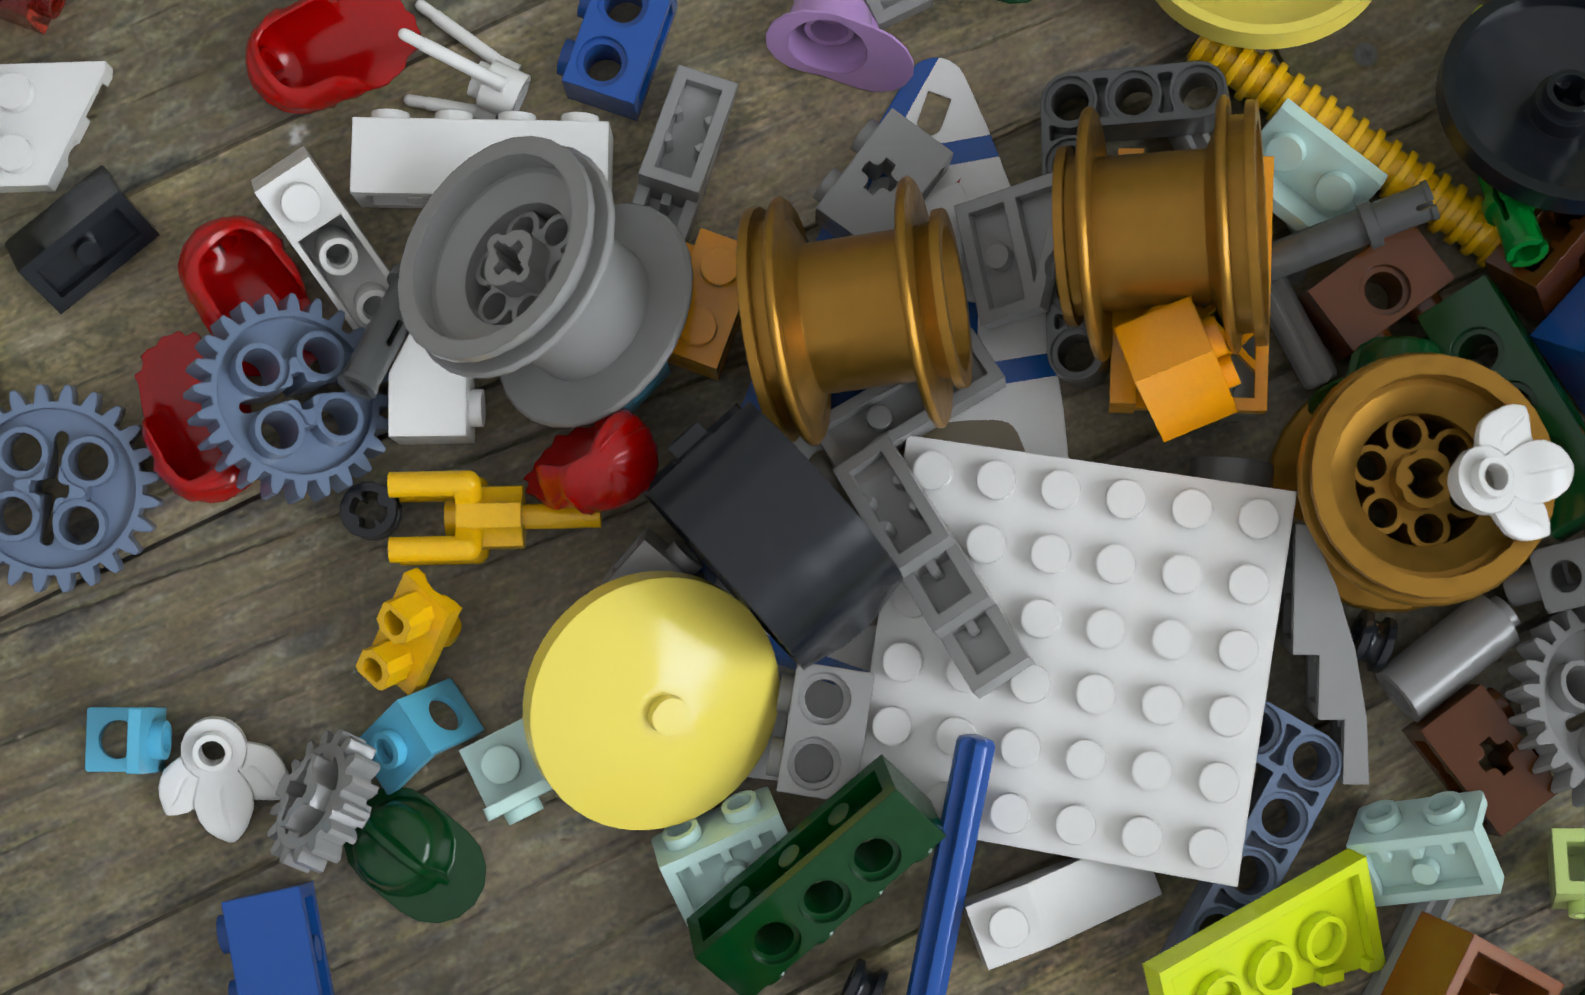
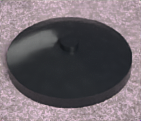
M1491 0L1472 13L1462 23L1453 36L1440 64L1436 81V105L1444 133L1463 162L1477 176L1499 192L1514 200L1542 210L1562 214L1585 215V0Z

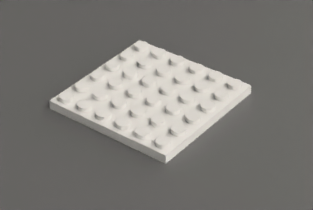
M917 436L908 437L906 439L903 459L994 597L1033 659L1034 664L979 699L971 691L941 639L933 633L902 581L878 615L869 673H874L875 677L859 773L882 754L932 801L938 818L941 820L956 739L959 735L964 734L984 736L994 741L995 751L977 840L1237 887L1297 492Z

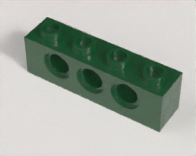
M1484 274L1417 316L1427 334L1422 339L1435 342L1441 354L1471 361L1476 351L1482 346L1497 344L1498 358L1490 369L1514 385L1523 396L1530 398L1531 405L1535 408L1549 434L1550 442L1560 446L1567 452L1573 462V480L1569 488L1559 497L1555 498L1553 513L1550 518L1549 536L1563 542L1585 529V423L1501 288Z
M881 754L686 919L695 959L739 995H757L766 986L775 984L784 976L791 965L815 945H820L827 941L839 925L863 905L875 901L883 893L887 885L911 865L929 856L935 846L946 837L932 801Z

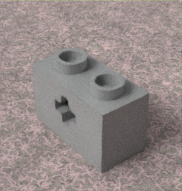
M893 108L881 123L873 118L870 119L851 146V150L857 154L842 173L837 168H833L817 188L813 199L819 202L816 207L815 223L836 238L894 229L895 193L899 180L904 176H910L916 181L925 201L949 169L954 152ZM882 174L890 178L888 190L881 187L874 195L867 191L868 179L876 181Z

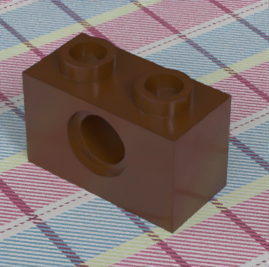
M1416 226L1384 238L1385 245L1372 249L1371 246H1368L1298 298L1322 343L1337 363L1354 353L1361 344L1375 337L1393 336L1387 328L1404 315L1414 324L1418 321L1417 316L1443 301L1437 291L1454 280L1455 277ZM1366 282L1376 283L1385 290L1388 296L1386 310L1375 308L1368 302L1365 296Z

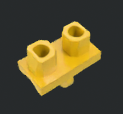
M418 567L404 572L393 598L383 602L376 618L379 630L372 646L362 650L356 663L357 671L377 690L382 691L396 684L407 695L424 689L443 648L455 643L460 634L462 624L458 616L462 607L450 597L433 590L427 582L426 575Z

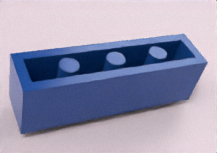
M313 881L243 895L221 902L223 914L218 915L216 920L217 938L224 954L230 953L235 977V979L229 981L228 995H334Z

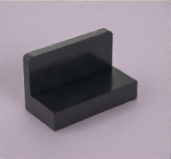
M99 166L5 242V246L18 273L62 314L160 234L147 217L121 191L109 171L104 166Z

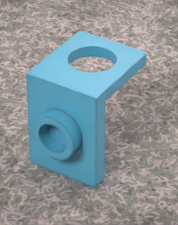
M448 678L396 700L359 738L367 741L366 744L375 747L377 750L372 759L380 764V770L376 774V778L389 795L404 786L436 754L478 736L484 731V727L454 681ZM440 701L451 707L458 719L457 729L446 730L438 726L430 715V702Z
M89 707L87 709L85 770L87 772H126V774L163 772L165 760L169 758L172 747V729L170 722L166 721L167 708ZM118 720L128 722L127 755L121 759L107 754L102 745V734L105 728Z

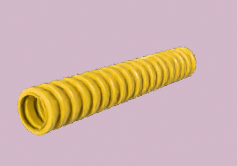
M1202 36L1197 39L1186 56L1188 58L1186 62H1209L1218 67L1225 76L1227 87L1229 86L1236 91L1234 98L1238 101H1241L1244 97L1248 100L1257 99L1259 109L1261 108L1268 113L1266 116L1267 121L1270 120L1285 100L1289 98L1388 175L1384 184L1379 189L1378 197L1381 199L1416 186L1419 182L1426 180L1434 197V200H1432L1433 204L1437 205L1440 219L1427 222L1429 223L1427 230L1432 234L1441 231L1445 234L1443 238L1445 243L1452 245L1454 242H1457L1461 245L1459 250L1461 254L1468 256L1473 253L1477 256L1475 263L1480 267L1486 266L1484 261L1501 241L1495 226L1488 224L1481 209L1483 197L1476 195L1471 198L1467 195V186L1459 184L1455 187L1450 183L1451 175L1448 173H1443L1440 176L1434 172L1435 164L1429 161L1423 165L1417 161L1419 154L1416 151L1412 150L1408 154L1402 151L1403 143L1395 139L1391 143L1386 140L1387 132L1382 128L1376 131L1368 127L1370 120L1366 117L1360 120L1352 116L1354 109L1350 106H1346L1343 110L1336 105L1338 98L1330 95L1326 99L1320 95L1322 87L1314 84L1310 88L1304 84L1305 76L1303 74L1297 73L1294 77L1288 73L1289 65L1284 61L1279 66L1272 62L1273 54L1268 50L1262 55L1255 49L1233 47L1214 42Z

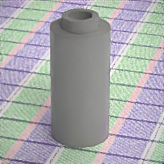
M1480 595L1474 599L1467 600L1387 662L1380 673H1375L1376 678L1391 701L1407 717L1415 722H1419L1519 643V636L1516 628L1520 625L1519 618L1513 609L1498 596L1488 599L1486 596Z

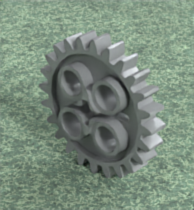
M1585 606L1574 610H1565L1550 616L1547 622L1530 629L1533 639L1518 644L1516 647L1524 661L1508 667V672L1521 682V686L1505 692V697L1521 704L1522 713L1508 719L1509 724L1526 727L1528 736L1517 745L1518 749L1522 751L1535 749L1539 755L1533 765L1532 772L1538 774L1551 770L1554 773V777L1551 782L1550 791L1556 794L1572 789V805L1576 808L1585 806V724L1569 731L1565 723L1568 719L1585 712Z

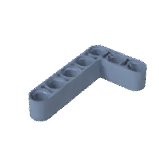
M1265 701L1262 733L1259 740L1255 767L1259 771L1253 780L1242 857L1250 856L1257 866L1256 880L1251 887L1241 891L1236 890L1234 886L1199 880L1160 953L1198 933L1200 925L1206 917L1220 913L1224 918L1280 886L1342 769V753L1337 743L1328 735L1272 703ZM1307 742L1315 749L1318 756V764L1316 770L1310 776L1302 778L1296 773L1292 758L1299 745ZM1279 799L1287 809L1288 819L1281 831L1270 834L1262 824L1261 815L1268 802Z

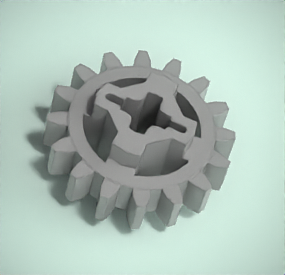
M338 729L336 734L327 730L323 732L319 744L314 741H310L307 744L306 755L302 762L297 759L293 760L291 763L292 773L290 775L286 773L283 775L275 795L280 796V802L271 808L270 814L276 816L277 820L267 832V837L275 840L270 852L272 855L280 858L279 862L305 873H309L310 870L322 873L327 860L333 863H338L341 860L342 845L345 842L354 845L357 841L355 829L357 827L363 829L370 817L372 807L367 805V800L374 797L379 787L371 784V780L380 770V764L372 760L377 751L375 747L366 744L367 741L342 729Z

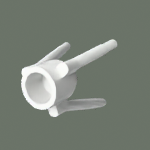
M418 0L415 3L417 11L486 62L480 61L477 64L407 28L400 29L398 36L402 41L471 76L467 95L476 99L475 105L430 96L407 94L403 99L404 104L434 112L440 110L465 111L471 113L474 119H498V114L501 112L519 111L531 82V76L520 71L522 65L501 56L440 10L435 9L424 0Z

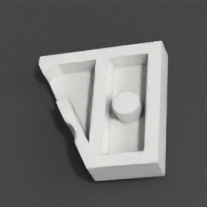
M106 61L0 64V193L56 191L69 165L68 156L70 151L81 142L91 122L86 116L101 86L103 85L108 88L113 78V68Z

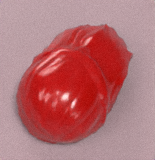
M299 0L286 8H275L258 23L247 39L245 64L252 87L266 103L283 112L309 114L326 108H335L339 102L358 98L368 91L380 89L390 84L404 70L407 60L418 49L402 41L398 36L399 30L407 28L420 36L421 32L417 27L415 16L405 9L400 0Z
M241 215L220 217L196 228L183 244L178 262L179 278L188 301L194 306L212 336L214 335L210 326L223 315L231 319L230 311L244 301L253 308L257 300L266 294H270L278 307L279 302L290 293H295L299 301L300 311H303L311 303L299 268L286 253L283 239L260 224L259 221ZM303 350V359L309 367L317 358L312 353ZM242 361L243 372L246 375L261 377L260 372L254 365Z
M177 331L171 335L161 337L156 346L147 349L140 356L143 362L142 369L134 377L139 387L144 416L142 422L143 440L154 459L153 470L172 488L175 494L190 502L217 503L228 501L252 485V483L240 490L236 487L240 469L232 465L218 473L215 467L223 455L220 449L216 447L200 451L198 448L201 441L210 433L207 426L196 427L188 425L187 420L202 410L201 404L184 399L183 393L193 385L201 383V381L186 373L185 370L195 359L204 358L194 348L196 343L202 338L197 332H192L185 336L181 331ZM239 404L241 412H252L250 405Z
M621 408L619 411L594 422L595 425L590 428L577 427L569 435L555 436L552 446L542 453L540 458L534 463L533 470L525 475L523 480L527 481L529 485L525 492L553 510L575 508L577 511L589 515H594L600 511L619 509L625 504L633 502L640 494L648 490L659 467L657 444L654 441L650 428L643 423L639 416H636L628 409Z

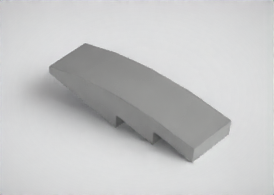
M678 65L639 170L638 186L632 203L650 206L666 215L681 231L685 242L689 243L738 90V83Z
M887 434L832 469L863 522L897 565L903 576L904 585L933 633L941 639L973 694L980 699L1034 664L1033 659Z
M1293 517L1281 595L1280 644L1292 655H1306L1305 708L1318 720H1330V738L1337 743L1342 753L1343 765L1338 780L1343 785H1369L1367 716L1355 646L1337 586L1323 554L1315 543L1306 523Z

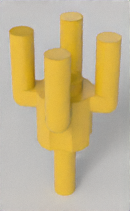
M471 470L388 472L387 490L389 498H399L400 503L445 502L444 528L446 536L389 537V562L400 563V566L481 564L488 559L490 550L525 549L527 529L602 528L601 511L594 515L583 514L575 508L553 510L544 504H526L524 485H488V482L483 477L478 476L477 473Z

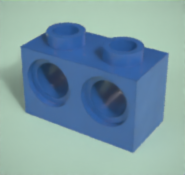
M580 0L577 16L582 18L583 21L576 41L569 38L565 41L557 64V75L563 76L562 83L567 98L638 121L678 8L677 0ZM621 3H632L641 9L640 14L630 22L620 23L609 17L611 10ZM600 60H613L621 66L618 74L607 81H597L588 75L590 68Z

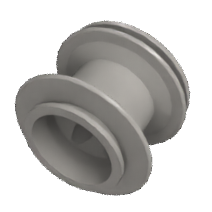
M537 136L512 137L489 145L469 157L450 173L435 190L420 212L407 239L400 263L398 280L399 309L405 327L415 342L423 347L431 359L445 370L469 379L499 376L506 396L516 410L527 418L552 428H575L597 422L619 411L637 397L658 375L674 351L686 324L692 300L693 268L689 248L681 231L666 215L650 206L631 202L614 204L612 191L604 173L590 157L572 147L562 146L551 139Z

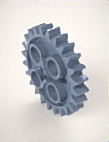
M290 293L279 302L278 307L270 294H266L257 300L253 308L244 301L230 311L231 319L223 315L210 326L214 336L206 335L194 347L204 358L195 359L185 370L186 373L201 381V383L193 385L183 393V398L201 404L202 410L190 417L187 423L189 426H207L210 435L201 441L198 448L200 451L216 447L220 449L223 455L215 467L218 473L235 465L240 469L236 485L240 490L257 479L261 481V499H270L278 494L283 486L287 503L294 504L305 497L306 491L313 502L330 495V487L336 493H339L353 485L352 476L358 479L372 470L367 458L373 459L386 450L383 443L375 436H382L388 432V419L379 415V412L388 408V395L379 393V389L376 398H371L370 400L354 396L342 388V392L317 394L303 404H300L298 400H288L251 413H243L239 409V404L265 403L283 392L285 397H294L312 392L322 386L339 385L337 377L340 372H343L365 331L363 327L347 334L342 330L345 312L340 310L326 320L322 318V302L317 298L309 303L303 311H300L299 301L295 293ZM303 350L312 353L317 358L321 369L320 374L312 371L306 365L303 359ZM242 361L248 362L258 369L262 377V386L253 384L246 378L242 368ZM387 372L381 384L389 380V372ZM322 410L330 413L336 419L339 427L338 435L331 433L325 427L322 421ZM262 423L272 426L277 431L281 442L280 449L272 447L265 441L261 431Z
M44 384L36 385L34 403H30L22 391L13 390L9 392L11 411L7 412L0 406V567L5 563L10 565L7 584L12 586L19 584L28 573H32L34 592H42L48 588L52 576L56 575L62 592H69L75 588L77 572H80L83 579L90 586L101 583L99 564L102 563L113 573H118L124 569L122 559L118 554L119 550L122 549L134 555L141 554L144 549L133 534L135 531L153 532L157 528V525L143 516L144 509L163 506L164 500L147 493V485L157 483L163 479L154 471H145L143 463L153 457L148 448L137 449L134 444L142 435V425L137 424L122 429L119 425L126 412V408L117 405L105 414L100 413L103 394L98 392H92L83 404L79 405L76 386L65 385L60 393L58 402L54 400L50 387ZM64 431L68 434V445L64 450L61 466H59L58 481L69 485V494L67 497L56 498L52 513L54 540L52 544L47 545L43 542V531L47 526L50 510H52L53 495L42 491V484L44 480L55 479L59 464L57 437L60 432ZM25 434L34 436L39 441L42 449L39 463L30 470L19 466L13 457L15 442L20 436ZM91 443L101 446L108 456L106 472L95 480L85 476L78 466V457L81 450ZM15 497L23 499L32 511L31 524L23 533L10 529L4 520L5 506ZM81 506L95 513L99 522L97 535L90 542L78 540L69 529L71 514L76 508Z

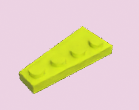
M1347 848L1142 963L1149 995H1292V988L1313 982L1322 987L1344 981V973L1357 969H1362L1367 973L1382 970L1386 961L1367 858Z

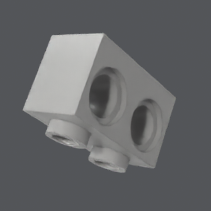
M812 664L805 670L796 665L795 674L782 672L776 711L789 713L785 738L772 736L766 775L778 777L776 791L828 800L859 773L875 677L874 673ZM818 680H829L835 683L842 693V705L839 711L828 718L814 716L805 704V694L808 687ZM806 745H822L831 754L832 768L829 774L820 781L811 782L804 780L795 770V757L798 751Z

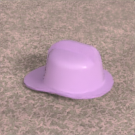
M794 0L790 12L772 21L766 31V45L775 59L790 68L818 74L855 88L872 92L893 91L905 86L913 76L914 61L908 49L893 35L878 28V24L864 0Z

